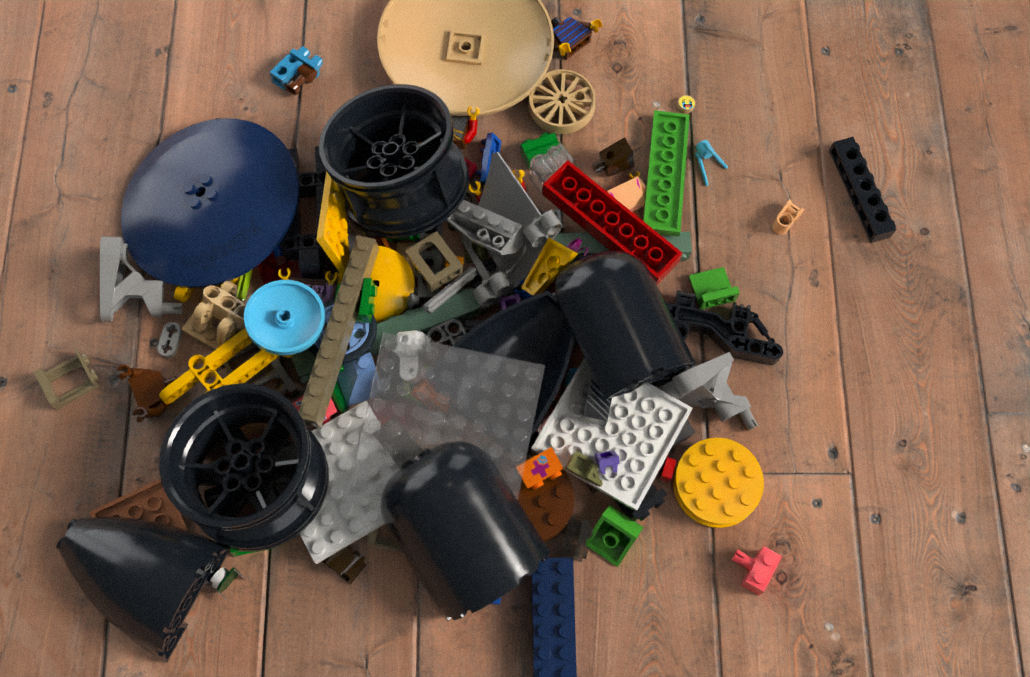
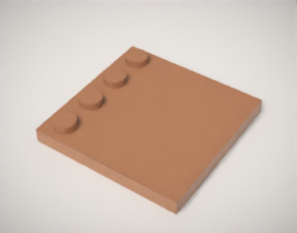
M161 478L89 512L91 518H136L165 523L189 531L183 514L172 504L165 493Z

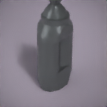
M410 293L406 301L408 310L421 308L419 297Z

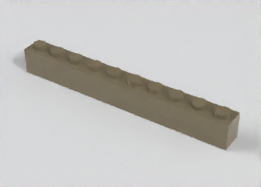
M356 236L298 411L306 425L317 428L322 427L360 310L364 278H370L379 251L376 239Z

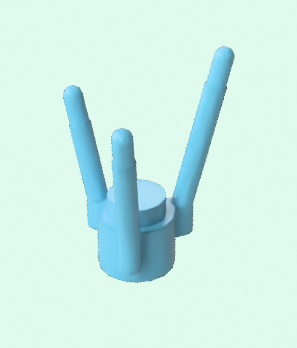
M703 140L696 145L697 152L695 156L698 159L704 183L708 186L702 158L708 159L713 155L725 169L728 166L714 151L708 140Z

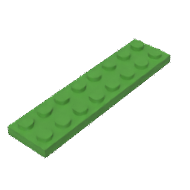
M654 110L643 221L659 234L679 237L690 115Z

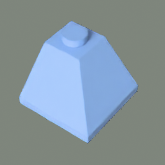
M370 352L357 360L343 365L344 371L339 372L337 379L347 407L378 397L377 393L381 382Z

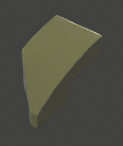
M577 450L574 451L565 469L596 486L601 487L603 484L598 474L597 463H594L592 459Z

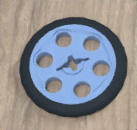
M335 299L323 303L325 324H328ZM372 315L371 323L355 322L349 341L350 348L346 351L342 364L359 359L372 347L377 334V322L374 315ZM325 330L322 331L318 340L308 348L315 357H317ZM357 331L364 332L362 338H355L354 334Z

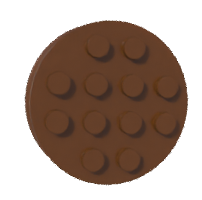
M521 455L511 458L500 465L498 470L544 543H548L561 534L571 518L575 500L572 483L565 471L561 470V476L553 480L550 477L543 480L544 485L535 490L532 487L528 489L516 466L536 455Z

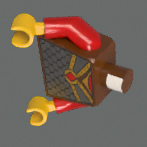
M469 106L467 109L469 116H451L454 126L453 143L460 150L466 149L467 144L477 134L478 119H476V116L480 114L478 107H476L475 114L472 113V106Z

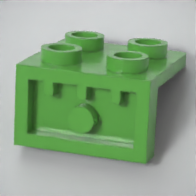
M724 267L689 276L693 292L696 294L697 304L701 310L735 302L740 294L738 286L731 288Z

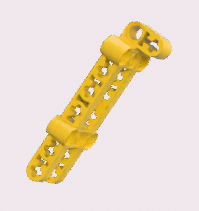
M244 328L207 357L202 355L192 356L188 362L190 369L160 392L159 397L165 404H170L199 382L205 387L207 392L225 385L245 383L280 355L261 350L222 379L215 370L253 342L248 336L246 328ZM295 354L282 356L289 358L294 356ZM198 364H203L202 368L195 369ZM210 378H215L213 383H207Z

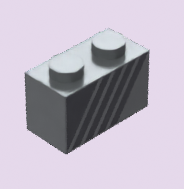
M591 378L589 384H585L583 396H586V401L581 403L579 415H583L582 422L606 426L612 398L605 400L596 379Z

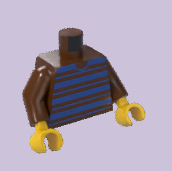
M555 17L551 21L554 33L553 52L561 54L566 60L591 42L592 31L597 33L599 31L598 28L603 27L601 20L594 19L592 22H583L568 17L561 22Z

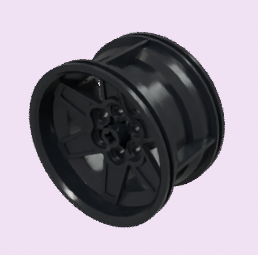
M407 84L386 85L367 90L339 107L323 128L319 141V153L323 165L329 176L342 186L345 198V211L348 218L356 227L370 235L381 238H405L429 231L440 225L456 211L468 189V168L462 152L453 143L454 126L450 112L443 100L430 90Z
M239 383L221 386L202 394L188 404L174 419L161 446L159 458L160 478L169 500L182 514L197 523L210 538L234 550L263 551L292 540L314 520L326 497L329 483V467L321 444L306 426L293 404L283 395L268 387ZM267 423L262 436L248 441L240 427L248 424ZM291 435L295 442L297 459L276 458ZM222 439L227 456L220 457L213 463L203 464L204 459L213 446ZM242 448L239 453L235 454L238 449ZM258 448H262V450L259 453L255 454V451ZM271 464L270 468L264 471V467ZM226 466H230L227 471L223 472ZM259 482L256 488H252L254 483ZM234 483H238L236 488L231 489ZM289 484L281 495L277 497L274 485ZM199 486H223L220 497L208 509L202 500ZM248 500L257 510L254 514L236 517Z

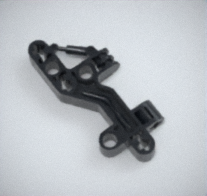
M677 290L674 304L666 302L671 314H674L673 318L684 340H686L689 331L707 334L725 353L730 352L733 358L766 365H775L783 355L782 346L775 343V339L768 335L769 331L760 321L758 314L750 311L751 305L744 307L743 304L738 306L736 302H733L729 320H725L718 313L694 308L696 298L694 293ZM753 323L761 335L765 336L768 341L748 337V324ZM734 327H739L741 329V332L736 331ZM750 348H755L758 353L752 352Z

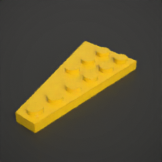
M326 171L316 240L340 274L344 276L350 257L345 198L342 186L337 184Z

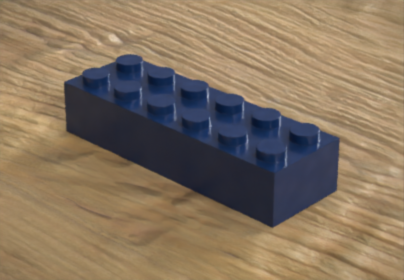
M547 558L544 562L539 561V568L531 575L533 677H577L573 558Z

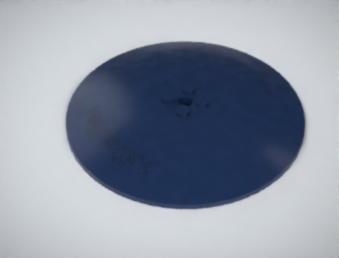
M229 118L213 119L193 124L176 132L148 154L135 171L126 189L121 210V228L124 242L128 245L127 249L130 255L150 276L166 284L182 288L216 286L244 275L273 252L292 223L299 198V178L295 162L289 150L275 134L250 121ZM206 190L203 196L198 197L201 191Z

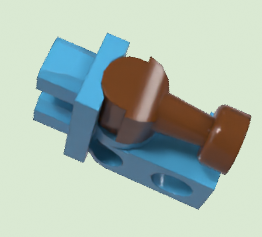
M304 46L298 50L292 49L290 54L270 71L271 81L281 89H287L292 95H297L300 92V86L305 81L311 83L320 75L319 69L323 65V60L318 55H315L310 60L308 58L310 51ZM295 75L298 76L295 81H291Z

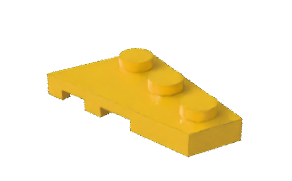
M548 237L521 289L532 296L543 293L578 253Z

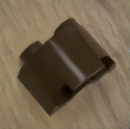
M348 545L322 562L351 585L367 565L363 562L365 557L357 550L353 553L348 549L350 546Z

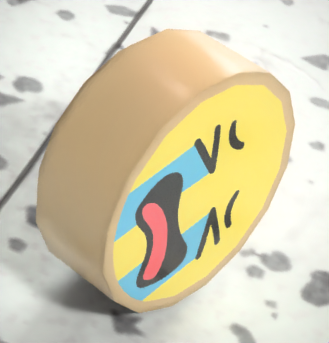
M688 95L681 96L677 102V108L683 113H690L695 107V100Z

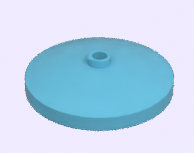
M278 280L263 285L252 294L244 310V324L248 336L260 349L275 355H292L308 349L318 340L325 325V310L322 300L309 286L294 280Z

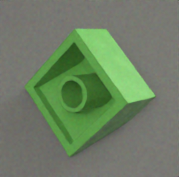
M609 505L584 545L618 567L644 527Z

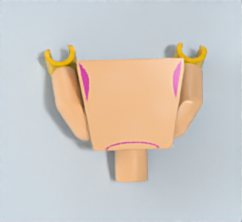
M636 171L635 177L629 173L627 182L607 192L642 220L637 209L645 206L647 186L639 178L640 172Z

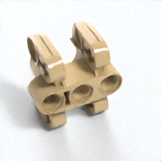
M225 281L220 288L207 286L203 290V302L196 307L193 313V330L202 334L209 328L211 329L213 321L218 318L221 322L217 327L216 343L218 346L223 345L245 328L244 310L252 295L248 296L244 302L237 299V285L230 281Z

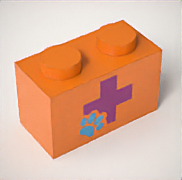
M552 447L516 466L528 489L532 487L533 490L543 486V480L549 477L553 480L561 476V470L564 469Z

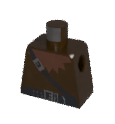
M624 137L600 151V161L592 164L595 174L605 170L607 176L610 177L634 167L633 151Z

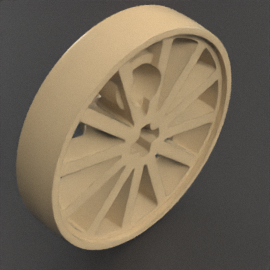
M559 69L547 72L540 84L528 97V109L532 119L542 129L551 133L569 134L576 132L590 122L595 112L596 99L592 85L584 76L571 70ZM561 79V91H559L554 80ZM565 79L573 81L572 84L568 87V89L564 92ZM548 83L553 91L544 87L543 84ZM577 85H581L583 87L582 89L573 92ZM539 91L546 96H536L534 94ZM544 103V105L539 106L537 108H535L533 104ZM586 106L590 107L589 111L584 110ZM548 110H551L549 114L545 117V119L539 115ZM572 112L577 113L583 118L577 121ZM556 114H559V124L550 122ZM564 114L568 116L570 124H562Z

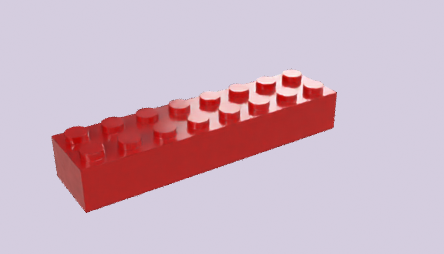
M569 160L543 184L542 195L608 250L627 252L640 259L649 269L657 285L679 263L683 254L680 250Z

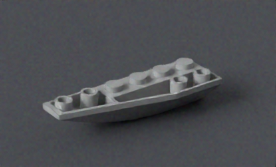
M463 200L456 211L446 219L450 225L471 242L500 255L517 253L524 244L523 225L466 200Z

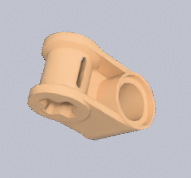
M789 199L772 225L773 231L778 235L786 234L805 209H800Z

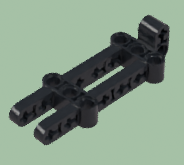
M315 146L316 172L299 173L298 149L290 148L288 150L298 172L299 198L294 218L289 227V236H285L281 240L280 245L283 255L287 260H299L302 278L323 279V268L320 258H326L328 255L316 240L317 233L301 235L300 198L316 197L318 230L326 169L320 157L319 146Z

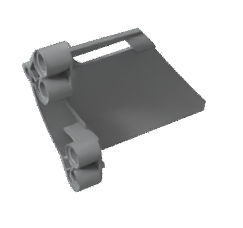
M499 152L493 153L491 156L487 180L478 206L523 225L524 231L522 232L525 238L524 244L517 253L500 255L487 249L496 263L495 272L490 273L473 250L472 242L463 235L462 244L482 279V284L471 292L481 308H488L499 303L502 297L513 296L515 294L514 289H517L521 284L520 280L527 278L536 261V256H539L548 237L554 239L562 228L561 222L552 210L543 214L539 212Z

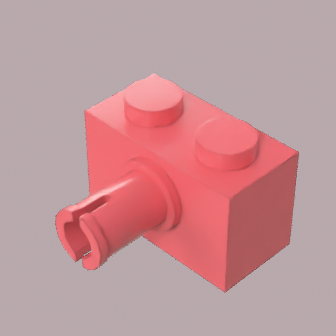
M763 546L754 558L737 549L731 561L747 569V574L741 586L759 596L765 591L782 556Z

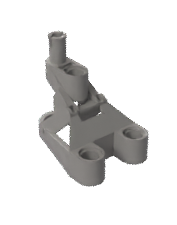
M101 236V322H113L114 313L129 298L143 299L152 317H162L163 314L182 315V309H175L183 308L182 302H163V281L145 280L128 263V245L123 243L122 237ZM128 267L132 273L124 279L126 268Z
M730 352L695 366L673 377V381L658 388L685 404L699 406L702 409H715L721 422L739 414L747 431L758 426L749 409L751 405L747 397L733 395L727 384L732 362H734Z

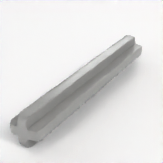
M470 267L423 306L425 312L433 313L478 276L477 269Z

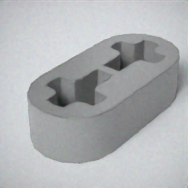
M169 322L164 326L158 344V352L165 359H171L176 356L183 332L181 327L175 322ZM173 328H175L177 333L174 332L171 337L169 331H172ZM169 345L172 350H168L167 353H165L163 349L168 348Z

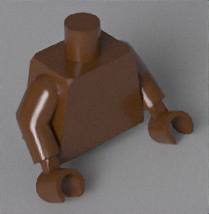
M125 364L120 365L117 371H123L124 373H120L118 378L123 380L127 376L130 377L128 381L138 405L133 415H140L136 421L141 423L144 418L161 416L169 404H165L159 397V394L165 387L175 381L177 377L173 376L165 380L160 371L129 368Z

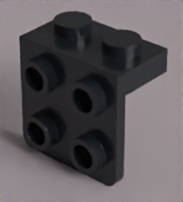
M651 484L638 510L635 511L619 501L613 500L633 521L638 519L643 521L650 515L649 509L653 506L657 509L665 502L663 498L667 493L663 488L658 491Z

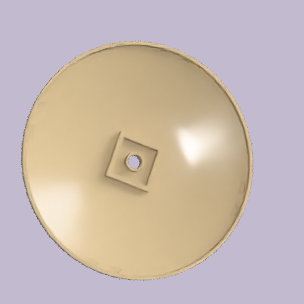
M390 0L380 18L377 44L381 64L393 85L407 84L430 90L443 100L451 116H469L467 113L468 107L472 106L473 114H475L476 107H478L480 114L476 117L508 109L522 101L536 89L547 73L552 60L554 33L551 19L541 0ZM463 46H469L470 49H469V50H463L462 47H463Z

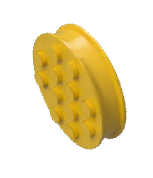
M708 438L695 443L683 454L674 471L673 490L679 506L691 519L704 526L726 528L742 522L755 510L763 494L764 478L757 459L746 447L726 438Z

